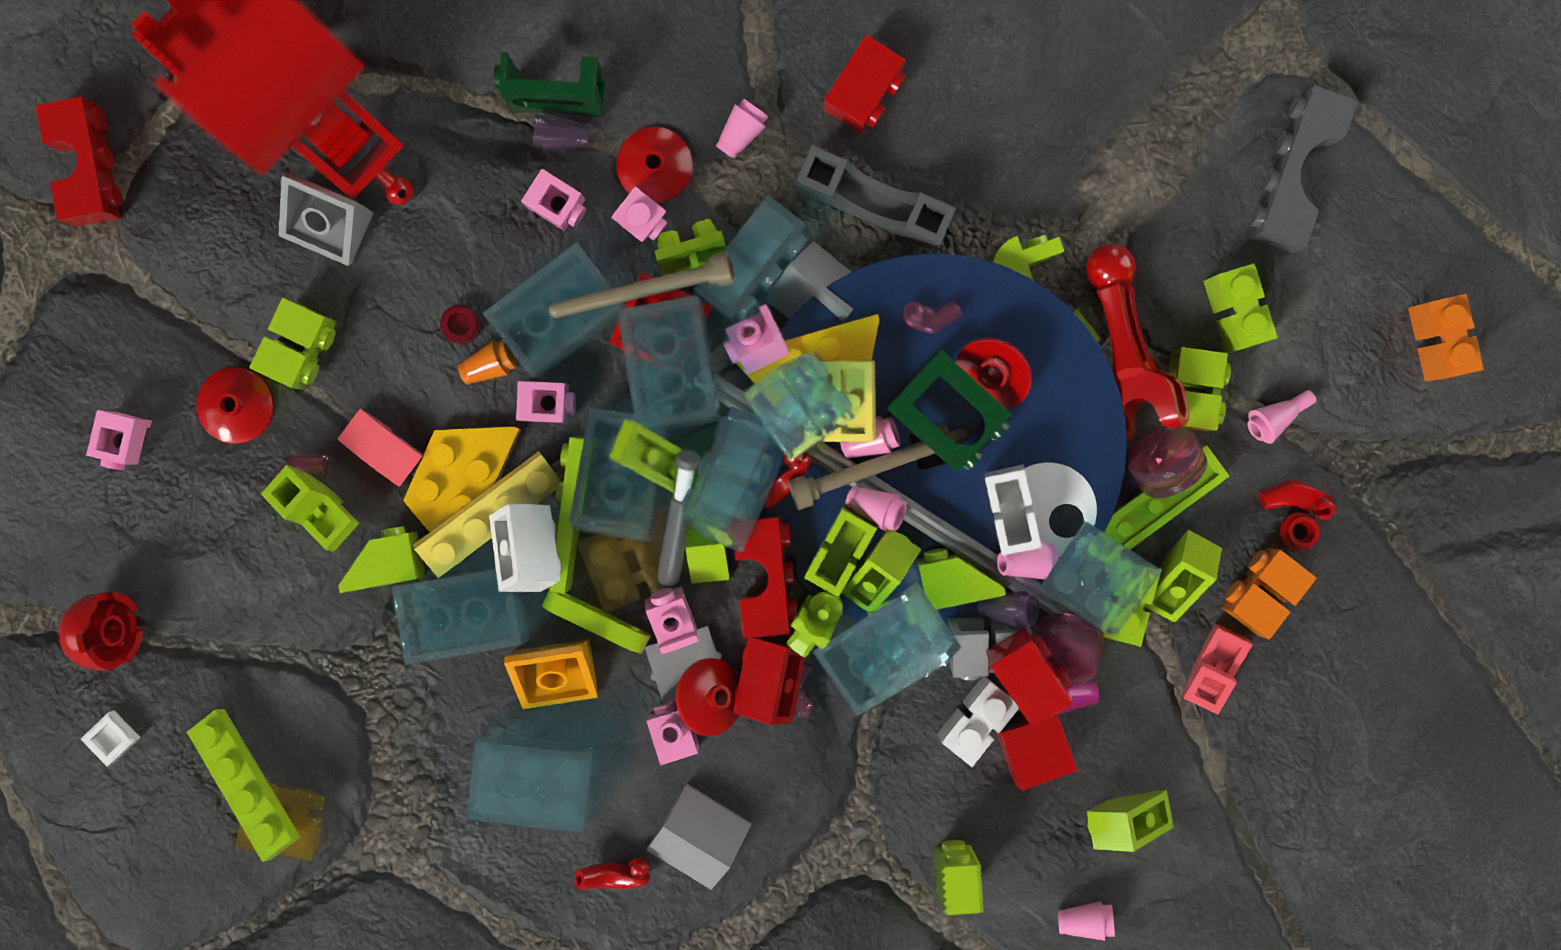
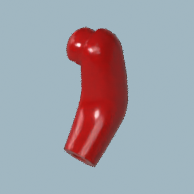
M797 446L789 448L783 454L782 458L786 465L771 477L756 497L757 501L769 512L790 492L788 481L804 476L811 464L812 459L809 453H802L801 449Z
M1287 480L1258 492L1259 500L1265 510L1284 506H1297L1322 520L1330 519L1336 512V505L1329 494L1300 480Z
M641 858L632 859L628 866L603 862L577 870L574 876V883L578 890L639 888L645 886L650 881V874L647 873L650 867L649 863Z

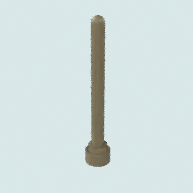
M728 251L711 255V260L705 261L704 266L554 302L549 307V313L554 318H560L703 282H709L710 285L717 284L719 287L736 283V274L733 261Z
M958 428L944 433L959 445L967 442L970 437L969 431L965 428ZM922 441L815 480L812 477L805 479L804 476L789 480L788 485L797 509L801 510L814 505L813 501L820 499V494L932 455L935 452Z

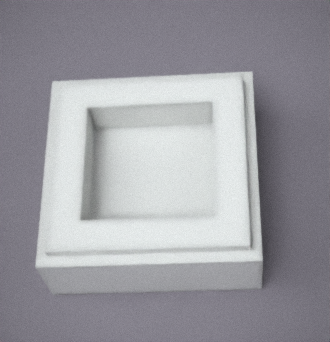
M115 710L108 712L81 738L106 766L114 764L140 739L137 733Z

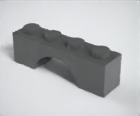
M1316 85L1294 98L1288 112V117L1292 118L1289 129L1282 133L1276 145L1275 153L1279 154L1275 168H1270L1263 182L1262 188L1267 190L1262 204L1259 203L1256 206L1250 219V226L1254 227L1250 239L1290 253L1307 248L1319 210L1308 200L1302 188L1301 170L1304 160L1313 148L1332 146L1346 137L1359 100Z
M813 145L796 180V191L935 252L940 246L956 210L955 207L921 192L903 191L874 180L853 167L849 161Z

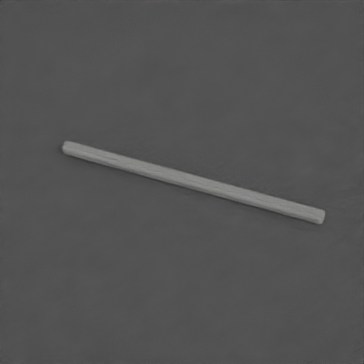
M702 368L695 377L694 385L786 445L790 447L797 446L801 449L802 453H809L811 461L831 474L857 465L823 442L806 441L805 430L788 421L710 369ZM873 475L848 484L852 487L857 486L859 488L899 494L900 499L907 502L904 521L1076 632L1083 633L1089 626L1092 618L1087 612L1034 578L1001 575L997 566V554Z

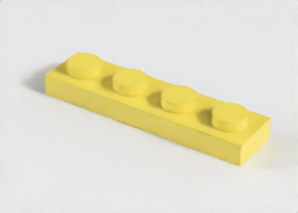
M538 451L413 544L414 550L439 578L492 538L489 518L491 514L509 503L537 505L554 492L559 481H562Z

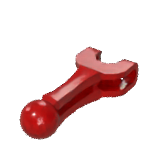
M1109 243L1099 246L1090 254L1086 263V275L1091 285L1097 289L1104 307L1111 335L1113 374L1121 395L1125 415L1126 440L1128 441L1136 433L1135 412L1139 405L1146 400L1153 404L1160 422L1170 428L1185 426L1190 419L1184 385L1175 376L1158 370L1143 337L1136 308L1135 287L1130 284L1136 274L1135 258L1126 247L1120 244Z

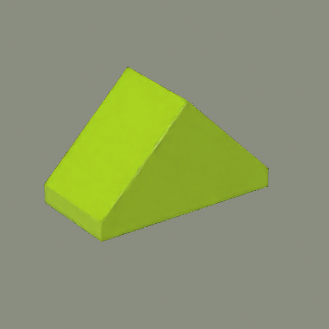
M720 504L717 514L706 511L698 506L691 507L685 550L691 584L730 580L722 504Z

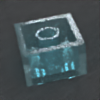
M810 352L779 365L743 393L790 461L821 444L856 418L851 410L852 406L847 396L834 387L828 378V371L825 365L818 358L813 357Z
M1085 521L1040 587L1103 632L1118 635L1162 570L1099 527Z

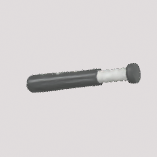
M682 450L676 455V465L679 469L675 492L671 496L657 572L659 583L668 587L674 586L680 581L692 496L690 494L693 473L700 466L699 454L691 450Z

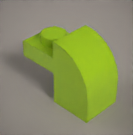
M1046 235L1025 242L1026 249L1022 250L1018 236H1015L1005 242L995 252L990 262L1008 267L1033 280L1029 267L1057 258L1065 251L1060 237L1049 241Z
M286 465L261 493L285 520L301 524L325 550L334 552L359 524L341 505L344 501L331 489L310 474Z

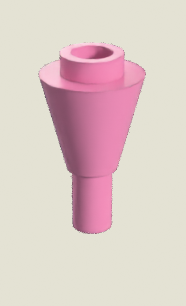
M1306 390L1290 401L1286 400L1251 410L1248 415V429L1257 440H1262L1269 444L1273 443L1298 416V413L1316 403V397L1310 390Z

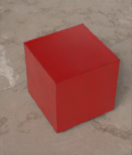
M1057 714L1033 728L1026 719L1004 727L1000 733L996 732L1013 782L1022 791L1078 771Z

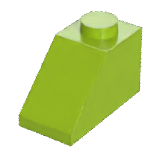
M404 526L381 530L382 538L369 540L338 585L339 593L425 577L423 559L413 547V544L419 541L418 532L405 533Z
M888 528L851 576L841 593L872 614L901 583L921 549L914 545L905 535Z
M1187 530L1164 558L1159 568L1161 573L1152 605L1144 603V607L1175 623L1217 579L1222 548Z
M947 548L924 552L925 558L917 559L928 611L1006 595L1002 583L954 552L948 553Z
M1157 790L1106 800L1087 811L1088 830L1092 837L1093 848L1097 850L1135 852L1174 828L1167 790Z

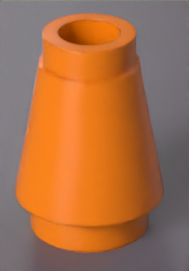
M494 339L464 360V362L459 363L457 367L461 379L465 384L469 385L511 375L512 370L517 368L519 363L509 341L506 339L501 341Z

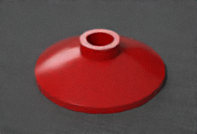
M648 127L638 130L625 140L619 150L616 167L619 180L629 194L636 186L655 203L661 204L675 199L686 189L692 176L693 160L687 144L679 135L665 128ZM652 156H656L661 160L660 165L655 169H651L646 165L647 160Z
M995 338L974 340L968 343L956 358L955 362L1006 409L1019 405L1030 391L1032 373L1026 358L1017 348L1003 340ZM992 365L998 367L1002 372L995 370Z
M231 367L215 372L203 383L197 397V414L202 426L211 436L226 443H245L257 438L267 429L274 413V398L270 387L257 373L244 368ZM229 398L235 401V408L231 412H228L225 408V402Z
M703 658L692 663L682 674L676 690V705L680 718L691 731L699 735L716 736L731 728L738 719L739 715L733 713L735 690L739 684L740 677L730 664L717 658ZM717 691L719 695L718 702L715 701V694Z

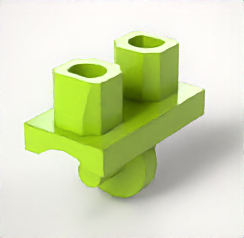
M711 219L696 222L692 226L695 238L688 241L680 242L678 232L673 230L658 234V250L654 252L663 276L704 266L705 261L711 260V255L727 252L722 231L716 230ZM705 282L697 284L698 287L705 285Z
M827 591L817 593L814 597L808 595L791 625L794 628V633L786 644L802 657H806L815 645L823 650L829 643L837 622L843 613L841 599Z

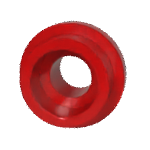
M1296 512L1284 518L1280 525L1279 533L1282 542L1288 548L1303 551L1316 544L1320 529L1317 521L1311 515ZM1298 524L1303 528V534L1300 538H1296L1293 535V529Z

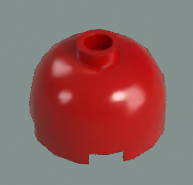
M117 592L83 596L69 606L61 617L58 633L59 643L64 654L76 665L97 671L114 670V668H117L122 663H129L138 652L143 636V628H137L136 618L133 611H139L137 606L128 596Z

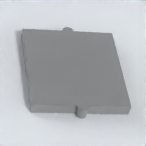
M709 626L697 629L699 642L663 655L659 649L658 642L645 647L653 671L651 680L656 681L663 703L673 700L676 702L678 682L684 671L692 663L703 658L721 659L722 653L716 650Z

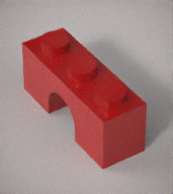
M83 97L35 105L42 143L60 152L75 150L77 155L75 171L65 179L50 182L57 220L79 227L120 219L119 206L122 204V196L118 186L114 183L112 168L115 166V160L106 142L104 131L107 130L108 124L103 110L100 106Z
M783 515L736 519L732 521L736 561L755 560L765 567L769 578L766 590L760 593L744 594L739 599L743 638L789 635L793 630L791 625L798 613L797 600L790 599L789 585H795L794 563L787 562L786 547L792 545L790 524H783Z

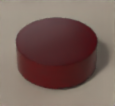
M455 305L443 313L440 320V328L443 335L449 341L463 345L471 343L478 337L481 331V320L478 314L471 308L464 305Z

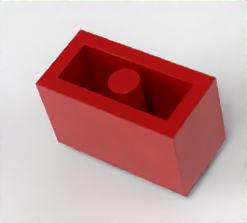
M866 34L824 99L823 110L862 134L867 125L874 128L885 110V107L880 104L888 92L894 96L906 78V75L902 73L905 59Z
M1027 627L1022 628L986 650L990 667L1032 728L1074 704L1068 689L1073 687L1068 675L1061 666L1054 669L1048 660L1052 656L1049 647L1040 635L1033 638Z
M770 637L748 638L742 655L743 665L739 684L735 690L733 713L769 725L792 724L805 657L791 649L785 641Z

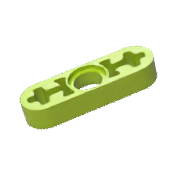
M548 591L542 607L549 612L639 654L643 653L651 637L646 631L568 593L562 594Z

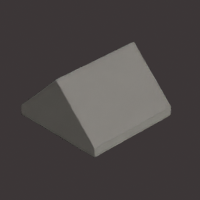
M285 171L281 176L279 236L349 266L354 260L374 213L358 202Z
M813 241L787 266L765 300L787 319H790L807 301L815 296L844 322L854 309L826 287L852 272Z
M686 784L646 850L712 890L731 867L748 833L751 822L689 784Z

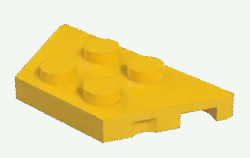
M878 314L785 340L789 355L747 376L788 421L808 416V374H804V361H871L879 325ZM737 362L736 364L745 372L741 362ZM824 374V411L833 409V374Z
M517 427L434 430L403 501L425 528L431 532L499 481L522 429Z

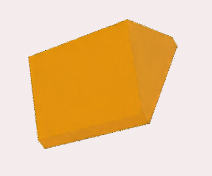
M590 639L518 649L504 657V664L522 709L598 698Z

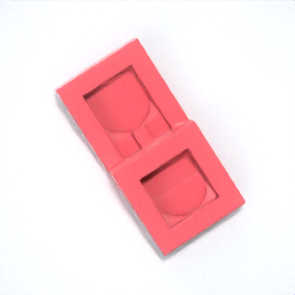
M360 408L338 437V440L364 462L400 487L424 454L395 435L388 426Z
M1215 623L1190 673L1182 695L1183 698L1213 713L1219 714L1237 683L1234 676L1253 645L1250 639Z

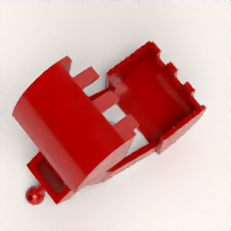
M165 0L172 7L159 21L143 11L131 24L136 29L131 35L176 77L174 82L171 83L160 75L154 82L207 132L263 175L291 146L352 200L373 178L385 188L386 198L391 203L404 205L412 199L414 190L411 182L404 177H395L385 168V165L404 145L344 90L365 66L296 0ZM338 98L362 121L358 124L334 100ZM375 132L382 139L346 177L340 174L338 170L343 168ZM303 135L304 137H306L323 154H325L327 158L323 159L316 151H314L308 144H306L300 138V136Z

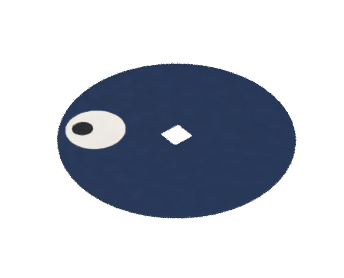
M929 253L901 256L879 261L855 270L834 281L826 288L854 309L844 322L815 296L807 301L780 330L784 341L878 314L879 325L871 360L875 361L876 417L886 418L891 416L896 424L901 445L893 448V451L910 446L911 441L909 437L913 432L887 409V405L939 349H942L952 360L956 361L958 354L968 343L980 338H995L1013 345L1023 354L1032 373L1030 391L1019 405L1007 409L1012 414L1007 419L1011 424L1010 427L998 440L994 441L990 438L980 448L984 454L971 469L967 470L962 467L957 473L947 463L922 470L918 468L915 460L874 476L999 555L1001 548L994 514L1002 512H992L985 472L1024 465L1033 504L1025 506V508L1033 506L1040 541L1053 544L1059 555L1057 573L1050 575L1048 579L1036 580L1054 592L1064 585L1088 559L1101 540L1112 518L1121 491L1127 447L1125 415L1114 374L1101 347L1077 315L1052 292L1029 277L993 262L956 254ZM992 365L995 370L1002 372L998 367ZM940 375L912 404L935 426L946 425L948 432L958 428L967 429L970 437L967 442L960 445H970L985 429L984 417ZM752 382L749 395L786 418L756 384ZM833 409L824 411L825 427L834 428ZM809 415L790 420L803 430L809 428ZM744 417L742 426L743 471L749 500L755 516L783 515V524L789 523L791 528L792 545L786 547L787 562L794 563L795 577L815 595L827 591L804 577L823 540L825 541L826 535L840 509L846 503L847 495L852 486L845 485L820 494V499L813 501L814 505L801 510L797 509L790 491L769 512L757 501L756 497L771 477L786 465L782 457L791 447ZM823 442L844 456L840 442ZM885 454L852 457L849 459L856 464H860ZM811 461L804 478L812 477L815 480L831 473ZM904 520L896 532L905 535L921 551L901 583L872 614L842 593L839 596L843 604V613L857 620L887 630L923 635L948 634V619L983 617L984 628L990 626V617L1017 616L1036 606L1002 584L1005 588V596L928 611L917 559L925 558L924 552L946 547ZM877 527V530L874 533L872 539L870 540L862 557L860 559L857 558L856 567L851 576L857 570V568L865 559V557L870 552L875 543L885 533V531H883L879 527Z

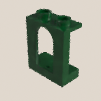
M501 52L500 65L494 66L493 83L494 88L499 89L502 99L506 101L513 112L605 116L607 79L597 57L581 56L580 82L521 79V73L508 53Z
M939 349L887 405V409L957 473L962 467L967 470L971 469L984 454L980 448L990 438L994 441L998 440L1011 425L1007 419L1012 414L942 349ZM939 375L984 417L985 429L970 445H959L952 441L912 405Z

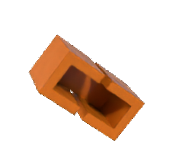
M1467 294L1408 308L1415 341L1440 336L1442 341L1441 344L1417 348L1425 382L1484 370L1477 337H1468L1467 333L1468 329L1474 328Z
M1266 548L1265 551L1260 550L1252 557L1248 564L1250 570L1246 574L1247 578L1244 581L1238 580L1228 588L1224 595L1226 601L1221 606L1224 611L1255 635L1269 640L1291 612L1258 586H1262L1281 602L1285 603L1288 601L1296 606L1317 579L1283 551L1274 548Z

